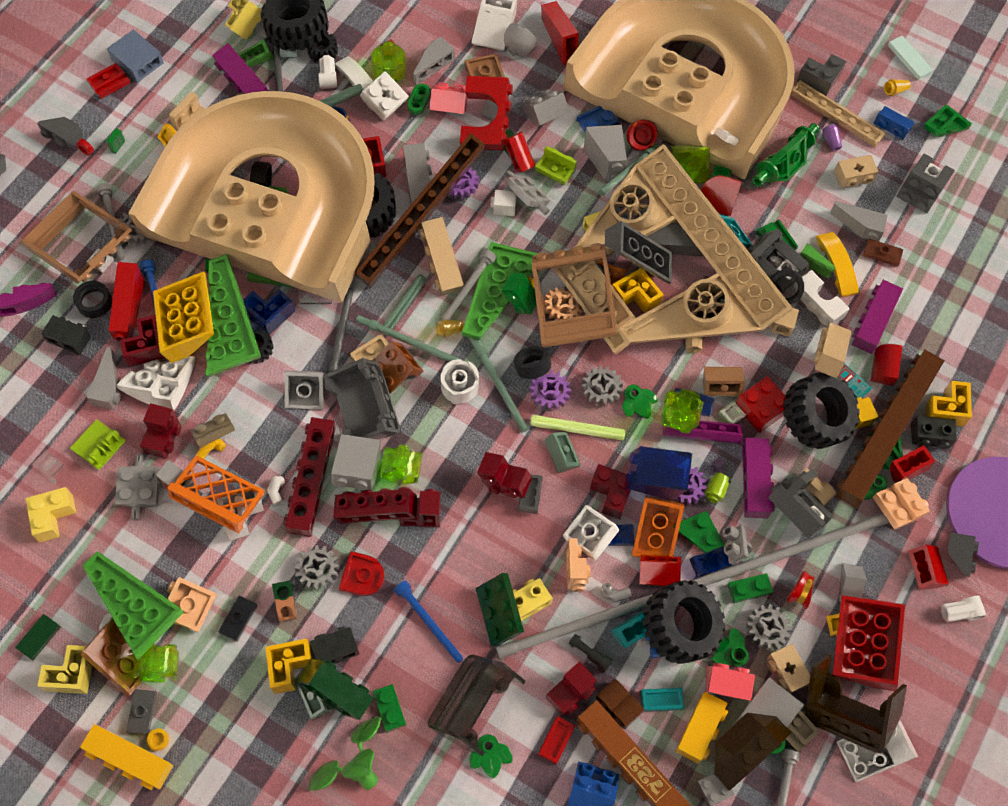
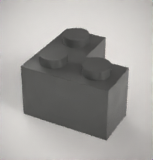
M833 54L830 55L824 65L808 58L801 68L796 82L801 80L827 96L842 74L847 61Z

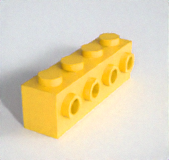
M93 724L80 746L81 749L86 751L84 756L96 761L97 757L104 760L103 766L113 771L116 767L123 770L122 776L132 781L135 777L142 780L140 785L151 791L153 787L161 789L174 766L168 761L96 724Z

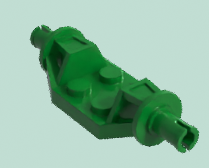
M811 123L809 127H797L794 133L788 137V144L778 153L768 155L765 160L758 163L756 168L757 175L752 178L753 184L761 186L764 182L788 181L807 163L808 148L815 144V134L819 132V126Z

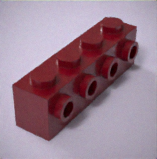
M399 487L398 490L383 488L380 491L374 492L362 490L361 493L346 491L343 494L335 495L333 518L341 524L416 518L417 495L408 487Z

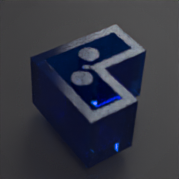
M280 289L267 301L254 291L250 292L243 299L249 319L260 329H265L266 333L268 332L269 334L295 312L293 300Z

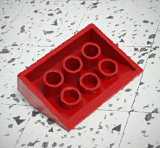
M842 595L833 676L872 688L895 691L898 687L905 604Z

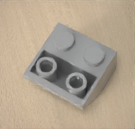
M542 90L540 95L536 97L534 95L525 98L524 102L520 103L522 109L535 125H542L569 113L564 93L557 92L556 90Z

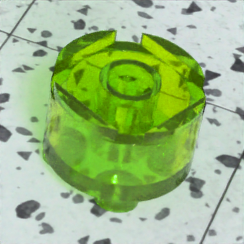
M386 41L372 51V70L376 79L383 72H387L395 82L403 79L406 73V56L400 46L393 44L391 41Z
M680 389V392H674V390L667 392L661 415L662 424L677 429L682 433H690L700 423L704 404L700 400L701 396L687 389Z
M398 445V448L385 447L380 468L381 478L394 483L396 479L403 480L402 484L417 483L420 476L423 454L410 450V447L407 445Z
M153 644L138 660L135 657L133 673L135 679L140 676V681L165 682V678L171 677L170 681L177 679L179 651L176 645L166 644L164 647Z

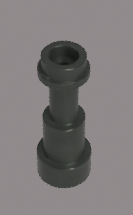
M575 634L568 644L572 648L577 647L585 653L587 658L598 666L597 669L605 673L612 664L613 659L608 655H603L595 648H590L580 640V635Z

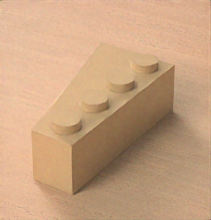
M443 217L421 222L419 235L424 244L425 255L430 261L429 268L431 274H434L436 279L434 280L436 290H440L441 296L461 291L464 285Z
M830 323L828 328H823L813 360L815 362V370L835 378L838 377L845 363L851 330Z

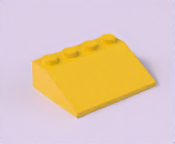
M204 271L153 291L159 350L171 363L189 357L214 335L206 273Z

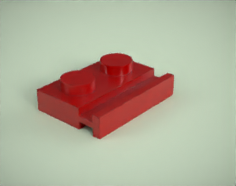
M117 63L87 78L88 84L98 94L100 99L131 83L129 77L126 76Z

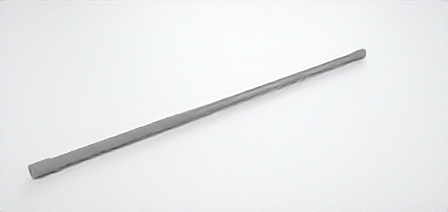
M880 513L866 520L690 581H696L698 585L707 586L870 528L873 529L888 524L889 521L884 513ZM653 594L527 638L495 647L498 658L501 659L516 654L518 651L647 607L646 602Z

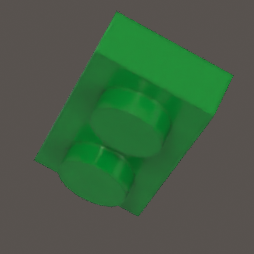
M767 573L727 584L734 604L773 594Z
M393 684L374 690V697L386 733L407 726Z

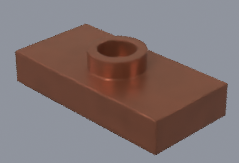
M869 238L863 256L898 267L904 249Z

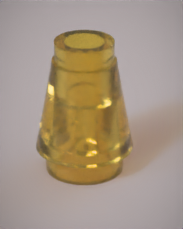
M441 319L439 322H436V331L439 337L445 338L463 331V320Z

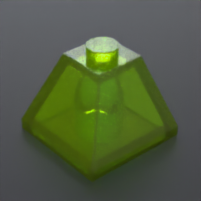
M696 145L670 146L671 154L694 183H705L709 179L710 147Z

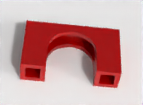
M467 76L465 89L467 98L492 101L498 106V112L495 119L486 126H461L459 143L461 145L471 133L485 144L484 150L503 151L505 145L503 139L507 138L505 131L509 127L507 113L511 110L509 95L513 93V84H510L507 77Z

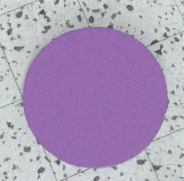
M987 457L966 466L953 480L947 494V516L950 526L953 527L955 533L976 536L975 541L979 542L978 553L973 554L979 557V560L991 566L1008 570V457Z

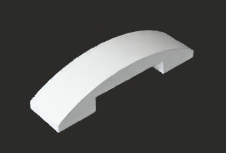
M347 56L335 63V68L343 77L346 76L353 86L361 84L364 90L373 82L365 70L351 57ZM362 99V101L366 104L370 111H373L371 107Z

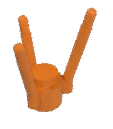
M596 261L597 264L604 266L603 261ZM608 263L612 285L624 278L626 269Z

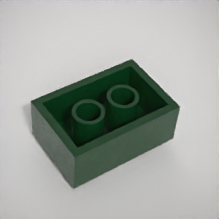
M321 658L319 660L310 659L296 681L344 716L360 720L374 699L368 694L370 690L361 684L353 683V678L347 673H340L335 670L337 666L327 659L324 661Z

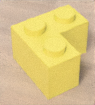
M231 0L228 7L233 12L224 25L247 40L253 34L256 24L262 20V9L249 0Z
M67 487L25 498L32 536L39 543L60 537L56 519L76 513L73 495Z
M67 645L63 666L41 665L37 687L45 692L87 694L93 665L80 654L86 646Z

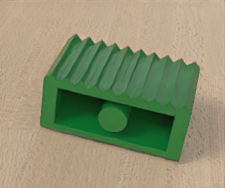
M511 273L502 292H504L506 299L512 303L517 313L532 314L537 305L534 287L524 273Z

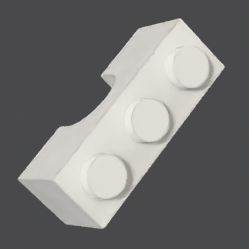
M812 270L802 277L804 293L800 300L809 311L818 317L823 325L828 327L830 323L836 324L846 316L850 308L838 296L831 300H824L818 295L824 282ZM795 282L792 288L794 294L798 289L797 282Z

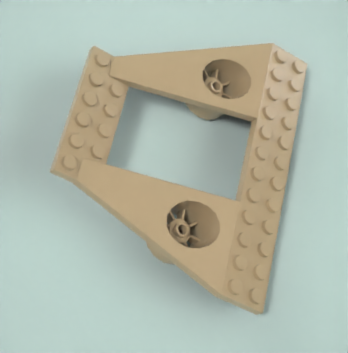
M664 144L632 168L575 246L589 247L594 243L605 244V229L620 221H623L645 236H649L677 221L716 271L715 275L693 283L686 291L635 318L611 285L617 323V336L605 337L604 340L615 355L634 343L762 332L793 310L792 306ZM648 200L649 205H644L642 202ZM620 207H625V209L619 213ZM642 209H647V211L643 215H641ZM625 214H629V220L621 218ZM639 214L640 217L633 219V216ZM606 246L607 258L616 253ZM595 260L553 267L587 315L609 312L605 289V275L597 266ZM722 296L725 299V303H717L716 299ZM692 304H698L699 307L691 312ZM723 307V310L717 315L715 312L716 308ZM700 311L704 313L703 319L695 315ZM714 313V317L706 319L707 314Z

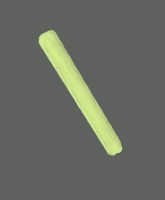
M532 415L530 425L535 427L615 440H624L625 430L538 415Z

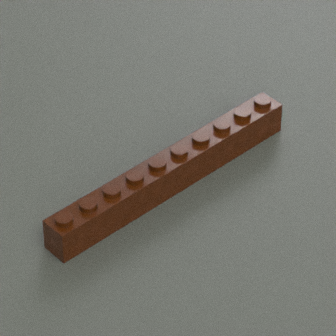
M471 133L356 270L355 274L359 280L370 288L376 283L421 228V222L428 220L484 152L485 144Z
M924 349L921 355L916 354L911 362L914 365L913 368L909 367L903 376L906 378L905 381L901 380L895 389L898 393L896 395L892 394L888 400L889 408L885 407L879 415L882 418L880 423L876 421L870 430L874 432L873 435L866 437L862 444L865 448L863 451L859 449L854 457L856 463L854 465L850 464L845 472L848 475L847 478H842L836 487L839 489L836 494L837 498L855 509L861 504L945 360Z

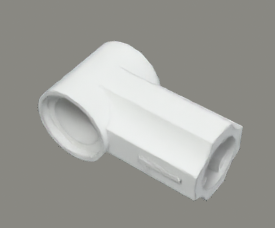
M324 55L319 59L320 89L337 88L334 58Z
M980 596L968 597L962 601L947 603L941 606V614L946 623L964 619L973 621L987 616Z

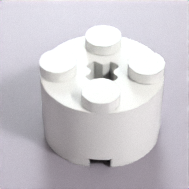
M461 359L448 362L441 373V391L443 395L456 405L471 401L478 394L479 372L471 362H465Z

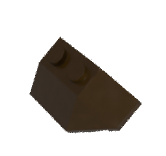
M747 712L716 741L714 775L730 791L770 755L791 732L777 716Z

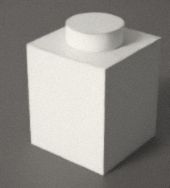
M495 190V197H491L490 207L494 208L493 215L515 216L516 194L513 191Z

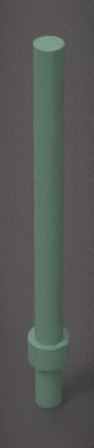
M656 143L651 148L644 150L639 158L598 191L599 195L604 196L620 183L637 163L659 148L660 145Z
M358 315L355 322L369 327L368 329L373 332H381L445 361L450 362L460 359L383 326L374 319L369 320Z
M470 338L475 348L476 356L484 364L522 433L526 432L528 427L489 360L487 350L480 344L479 340Z

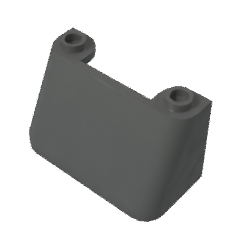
M361 358L323 375L325 389L337 397L346 429L342 431L343 435L379 440L400 433V424L385 377L377 362Z

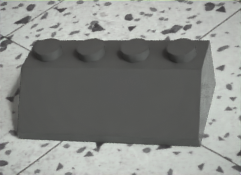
M623 221L605 229V246L667 284L671 283V251Z

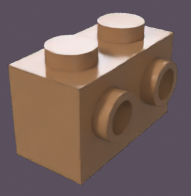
M704 366L703 388L705 396H740L743 393L745 379L742 367Z

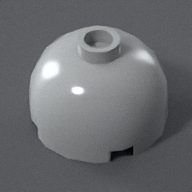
M510 23L504 33L503 40L508 48L507 52L513 56H525L531 53L538 43L536 42V37L528 29L523 28L521 30L518 28L519 24Z

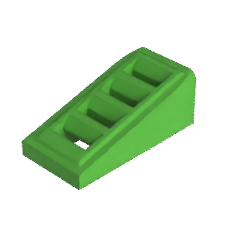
M264 39L238 53L241 58H246L247 62L245 63L249 67L274 58Z
M808 243L805 245L800 256L809 263V269L826 278H830L835 266Z

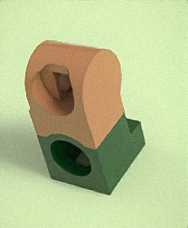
M289 580L273 583L272 588L279 622L297 619L292 582Z

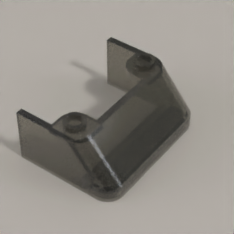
M474 654L469 655L460 665L430 715L427 723L428 727L462 749L483 756L484 752L475 746L478 733L472 729L493 693L500 694L505 692L509 688L511 681L524 684L525 680L503 662Z

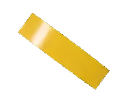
M834 232L816 235L821 251H825L829 262L835 266L833 270L836 276L835 285L841 298L858 294L859 289L856 275L841 240Z

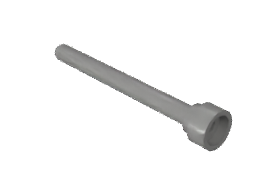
M101 183L96 187L98 196L103 199L106 212L115 217L110 200L112 194L111 185L109 183ZM109 224L113 238L115 236L114 232L117 230V228ZM120 242L116 246L118 248L116 254L118 260H124L125 255L122 243Z
M485 249L482 252L481 262L441 318L440 323L442 325L448 323L486 266L493 264L497 256L492 251Z
M783 749L781 758L783 759L784 769L777 806H786L792 769L796 762L799 761L800 753L789 749Z

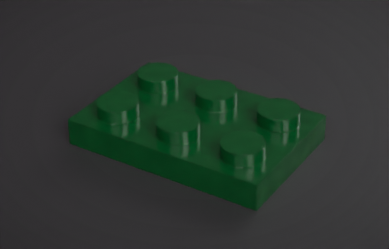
M501 573L476 587L491 647L498 646L524 632L508 573Z

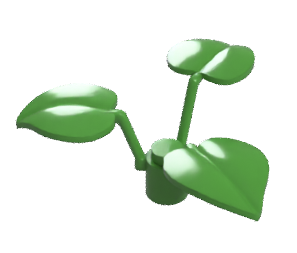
M380 716L368 719L356 727L351 735V741L357 743L360 752L343 768L338 767L339 762L337 760L322 765L310 781V792L311 790H321L330 785L338 772H341L345 778H351L354 782L358 781L365 790H370L377 784L378 777L371 770L374 752L372 749L364 750L362 744L369 741L377 732L381 722Z

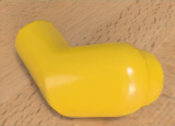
M219 438L201 447L196 454L205 459L211 450L216 449L222 452L226 448V444Z

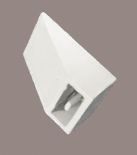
M482 0L472 44L504 51V33L509 24L514 22L517 0Z
M900 720L888 745L881 752L870 751L845 739L837 741L855 782L918 757Z

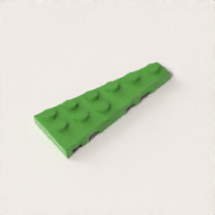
M494 242L490 243L489 250L497 258L493 264L487 265L480 275L463 327L462 336L481 340L509 303L502 289L511 273H524L526 278H528L533 272L532 257L538 253Z
M227 254L209 260L208 295L214 335L207 340V369L205 371V376L207 377L261 358Z
M98 551L82 565L137 660L184 613L176 604Z

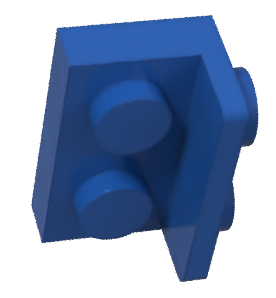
M884 106L873 124L904 140L915 122Z

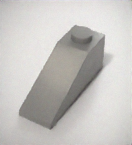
M442 37L432 41L426 48L413 73L415 86L455 60L454 48Z
M835 201L830 211L831 215L863 238L880 241L884 234L888 217L886 214Z
M106 347L87 399L92 406L114 410L116 404L120 402L121 393L116 386L119 383L115 354L111 347Z

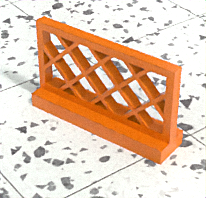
M195 455L176 482H171L167 487L170 499L238 534L243 529V523L265 494V490L197 455ZM199 463L205 466L206 471L194 473L193 468ZM219 473L222 475L223 480L211 482L209 475ZM207 475L209 483L196 485L195 478ZM193 479L194 486L187 488L181 486L184 480ZM236 482L240 485V489L228 491L227 483ZM224 484L226 492L214 494L212 487ZM210 488L212 495L202 497L199 495L198 490ZM254 491L258 494L255 498L246 500L244 492ZM242 493L243 501L231 503V495ZM227 497L229 504L220 506L216 504L215 499ZM245 505L246 511L242 516L233 512V508Z

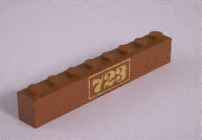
M597 700L578 716L576 720L578 722V729L584 735L588 734L593 739L591 741L593 746L598 751L602 750L607 755L606 760L613 768L617 767L622 772L621 777L628 785L632 784L637 789L636 794L643 802L647 801L651 806H691Z

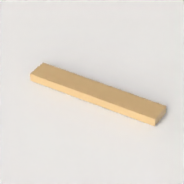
M801 80L791 91L790 95L873 147H876L886 134Z

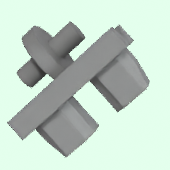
M740 525L736 528L728 526L724 528L722 534L727 539L724 553L728 555L729 563L735 565L737 561L749 557L748 554L752 552V545L747 542L745 526Z

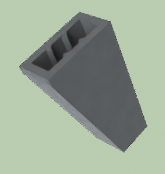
M678 222L671 223L647 236L671 251L674 255L703 256Z

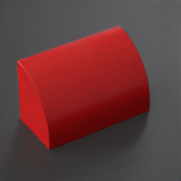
M522 131L503 139L516 173L524 172L535 166Z
M883 344L876 347L870 381L888 386L895 384L899 377L902 345Z
M923 445L892 461L890 473L894 483L907 478L910 480L928 471L934 464L935 459Z
M925 544L908 550L919 589H934L949 585L937 546Z
M641 555L639 584L667 586L681 581V557Z

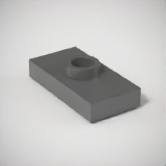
M531 474L532 480L525 498L519 499L518 512L538 514L543 476Z
M134 690L126 733L149 734L157 696L156 691Z

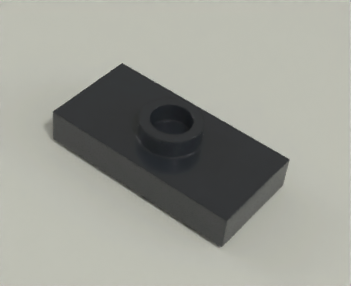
M239 595L220 627L219 634L238 642L258 606L257 603Z

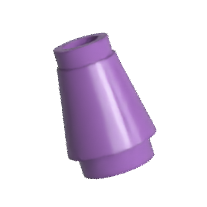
M835 124L824 127L822 129V136L832 151L840 150L842 143L839 128Z

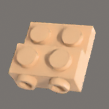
M908 478L893 484L890 488L880 491L873 496V499L894 530L912 523L930 512L928 502L919 496L916 485L910 482Z
M569 538L566 549L567 590L584 592V586L589 581L591 571L590 565L586 563V558H581L582 550L581 545H578L577 538Z
M178 577L176 582H171L167 590L170 593L168 600L180 607L184 613L173 624L181 625L198 633L217 594Z

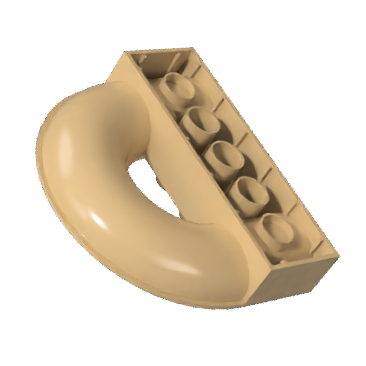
M619 0L600 17L567 61L563 90L597 107L601 106L602 109L613 112L615 116L631 124L638 120H649L655 124L659 138L707 162L731 169L732 174L746 179L774 135L783 109L789 100L794 82V63L788 43L778 27L760 9L746 0ZM675 41H691L703 44L716 51L724 59V74L721 76L710 71L707 67L698 65L662 46ZM717 128L728 131L739 140L736 146L723 141L714 134Z
M282 91L251 92L213 104L187 121L167 143L128 214L140 234L147 238L209 259H215L227 254L233 267L342 303L355 276V272L371 242L366 219L374 196V169L367 146L359 132L342 114L332 107L316 99L296 93ZM266 156L279 157L290 163L298 173V194L293 196L230 174L241 164L249 160Z

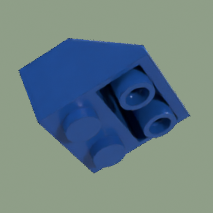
M578 761L567 806H614L620 774Z

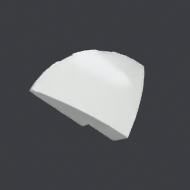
M189 356L173 363L170 361L160 362L158 359L144 364V369L136 373L133 371L128 373L116 386L119 390L149 405L152 403L175 410L190 380L195 357Z

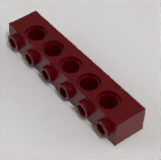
M311 417L310 424H306L305 435L307 437L306 441H302L301 453L303 454L302 458L298 459L296 466L298 475L294 477L292 482L294 492L293 496H289L288 507L290 509L289 513L285 514L283 526H285L289 534L312 536L336 430L334 420ZM315 438H322L320 442H313ZM313 455L318 456L316 460H309ZM309 473L314 474L310 479L304 478ZM305 491L310 492L307 497L300 496ZM299 510L306 511L302 516L296 515Z

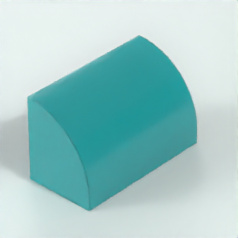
M644 610L610 629L622 647L627 648L645 637L646 626H643V619H645L646 615H643Z

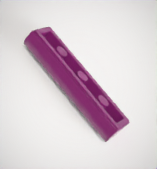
M664 417L663 436L737 444H740L743 435L740 424Z

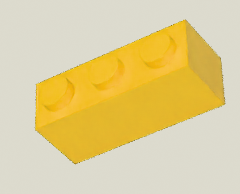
M704 691L698 700L675 752L697 764L702 759L706 761L711 751L708 748L711 740L715 741L719 733L717 726L719 721L723 722L726 718L728 710L725 708L728 703Z

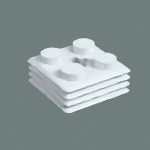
M383 72L360 94V97L383 121L409 97L387 72Z
M585 505L565 531L563 537L567 541H569V538H577L582 552L596 561L618 533L619 528L590 506ZM589 531H591V532L594 531V533H593L592 535H589V534H588Z

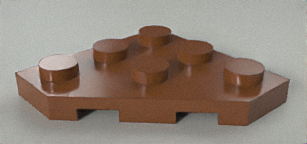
M111 617L80 654L125 696H129L143 680V671H140L139 659H136L120 629Z

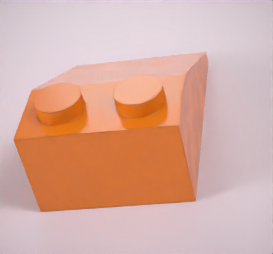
M645 495L632 556H673L684 504Z

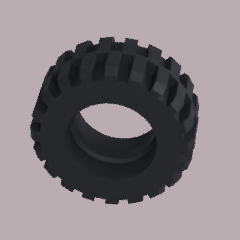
M266 0L262 7L261 19L266 36L270 43L282 50L296 51L300 49L302 51L307 47L311 48L315 43L318 44L328 31L329 21L323 0Z
M379 173L374 174L373 200L377 204L370 209L366 219L369 236H374V238L380 236V232H386L396 216L394 189L386 178L383 179V175Z
M822 372L814 373L797 380L789 387L785 394L786 400L783 401V407L785 408L783 416L784 418L786 417L787 428H790V433L797 437L800 443L806 444L807 447L823 449L847 441L856 430L855 426L859 422L857 416L860 414V410L857 408L858 400L853 395V389L848 387L849 384L845 380L841 381L839 376L835 378ZM816 397L821 400L826 408L827 424L822 422L817 415L815 409Z
M682 580L656 590L653 596L647 600L646 604L648 606L644 607L643 615H646L645 619H643V626H646L644 633L646 638L649 637L651 641L649 643L652 649H657L656 653L660 657L666 656L665 659L669 662L684 664L707 658L719 648V643L724 638L722 631H725V623H723L725 615L724 612H721L720 602L715 600V595L712 591H707L708 588L706 586L698 585L696 581ZM677 604L683 606L692 617L694 631L690 640L683 637L675 625L674 612Z

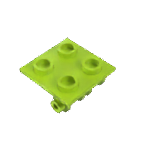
M96 419L70 449L100 470L126 440L119 436L120 434L116 430H111Z

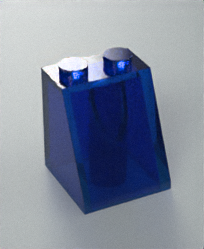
M643 446L638 447L631 452L629 457L631 465L626 475L627 489L668 501L675 499L688 490L692 453Z

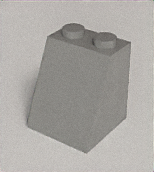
M622 125L586 127L584 152L605 182L611 181L625 169L627 163Z
M341 434L331 472L332 485L372 491L381 465V440Z

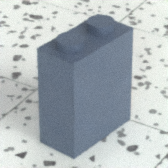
M134 29L107 48L111 60L117 63L137 83L164 64L161 53Z

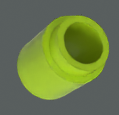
M718 472L711 476L704 493L708 501L712 503L723 501L729 486L728 476Z

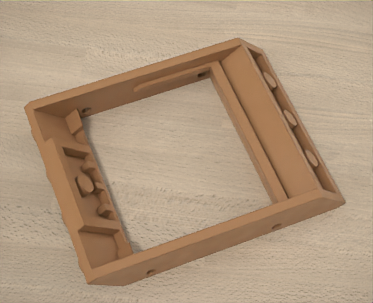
M72 191L20 241V244L78 284L80 281L85 283L92 276L89 272L94 267L98 270L105 263L103 259L107 255L111 257L118 250L116 246L120 242L124 244L131 237L129 233L132 229L80 194ZM86 208L117 228V230L114 232L115 236L81 270L77 268L72 272L42 249Z
M594 243L589 247L577 246L566 251L560 249L549 254L538 253L532 257V271L542 347L617 336V323L605 244ZM603 260L609 312L546 322L538 271L587 261Z

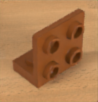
M391 341L373 360L380 365L390 394L409 375L420 376L424 372L404 345Z

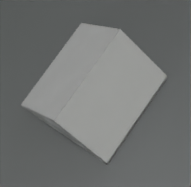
M285 370V408L323 410L326 391L323 377L324 372Z

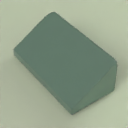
M567 432L551 433L545 439L558 473L581 466Z
M295 682L311 720L334 710L332 706L299 682Z

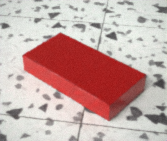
M556 716L538 756L557 765L576 725Z

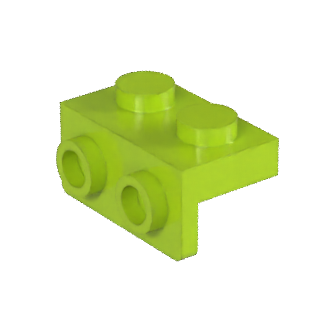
M546 146L543 156L535 166V171L565 186L576 170L577 161L555 148Z

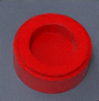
M81 138L76 143L77 148L87 156H90L95 151L92 145L85 139Z

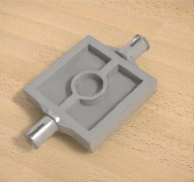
M511 170L505 173V176L508 177L505 184L528 207H536L544 215L550 212V209L546 207L550 202L546 197L547 194L539 189L531 178L518 177Z
M136 454L135 466L118 467L115 496L116 507L132 509L131 520H135V518L140 520V509L157 506L158 482L155 475L159 471V467L144 466V455L140 454L139 457V454Z

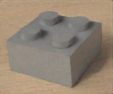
M714 773L696 782L708 806H714L734 795L733 790L728 791Z

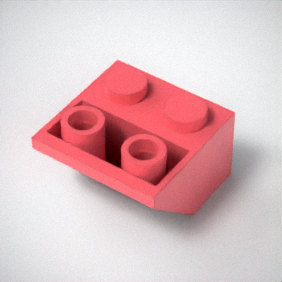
M439 82L431 90L430 110L464 114L468 101L465 85L456 84L454 87L448 86V83Z
M713 663V666H707L706 692L751 701L755 675L749 674V669L734 667L733 670H729V665Z

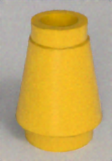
M889 79L884 84V92L886 95L894 96L909 90L911 83L909 80Z

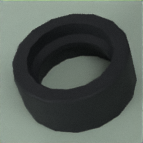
M255 161L250 172V182L269 188L272 185L273 175L271 164L269 162Z
M782 269L771 277V281L776 285L777 281L782 277L789 276L794 278L798 285L797 292L792 297L785 298L791 305L801 299L804 293V281L798 272L792 269Z
M86 281L75 289L73 302L80 314L85 317L96 318L106 314L110 309L112 296L103 283L99 281ZM96 291L103 294V300L94 307L83 306L82 300L87 294Z
M540 346L525 348L514 357L517 374L524 379L542 377L551 369L552 364L547 349ZM538 361L537 363L526 365L529 362Z

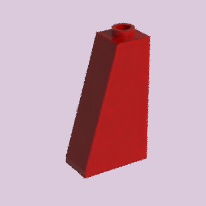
M557 1L541 5L542 21L563 66L567 65V61L579 47L578 31Z
M117 263L109 332L112 338L117 341L133 337L145 285L137 263Z

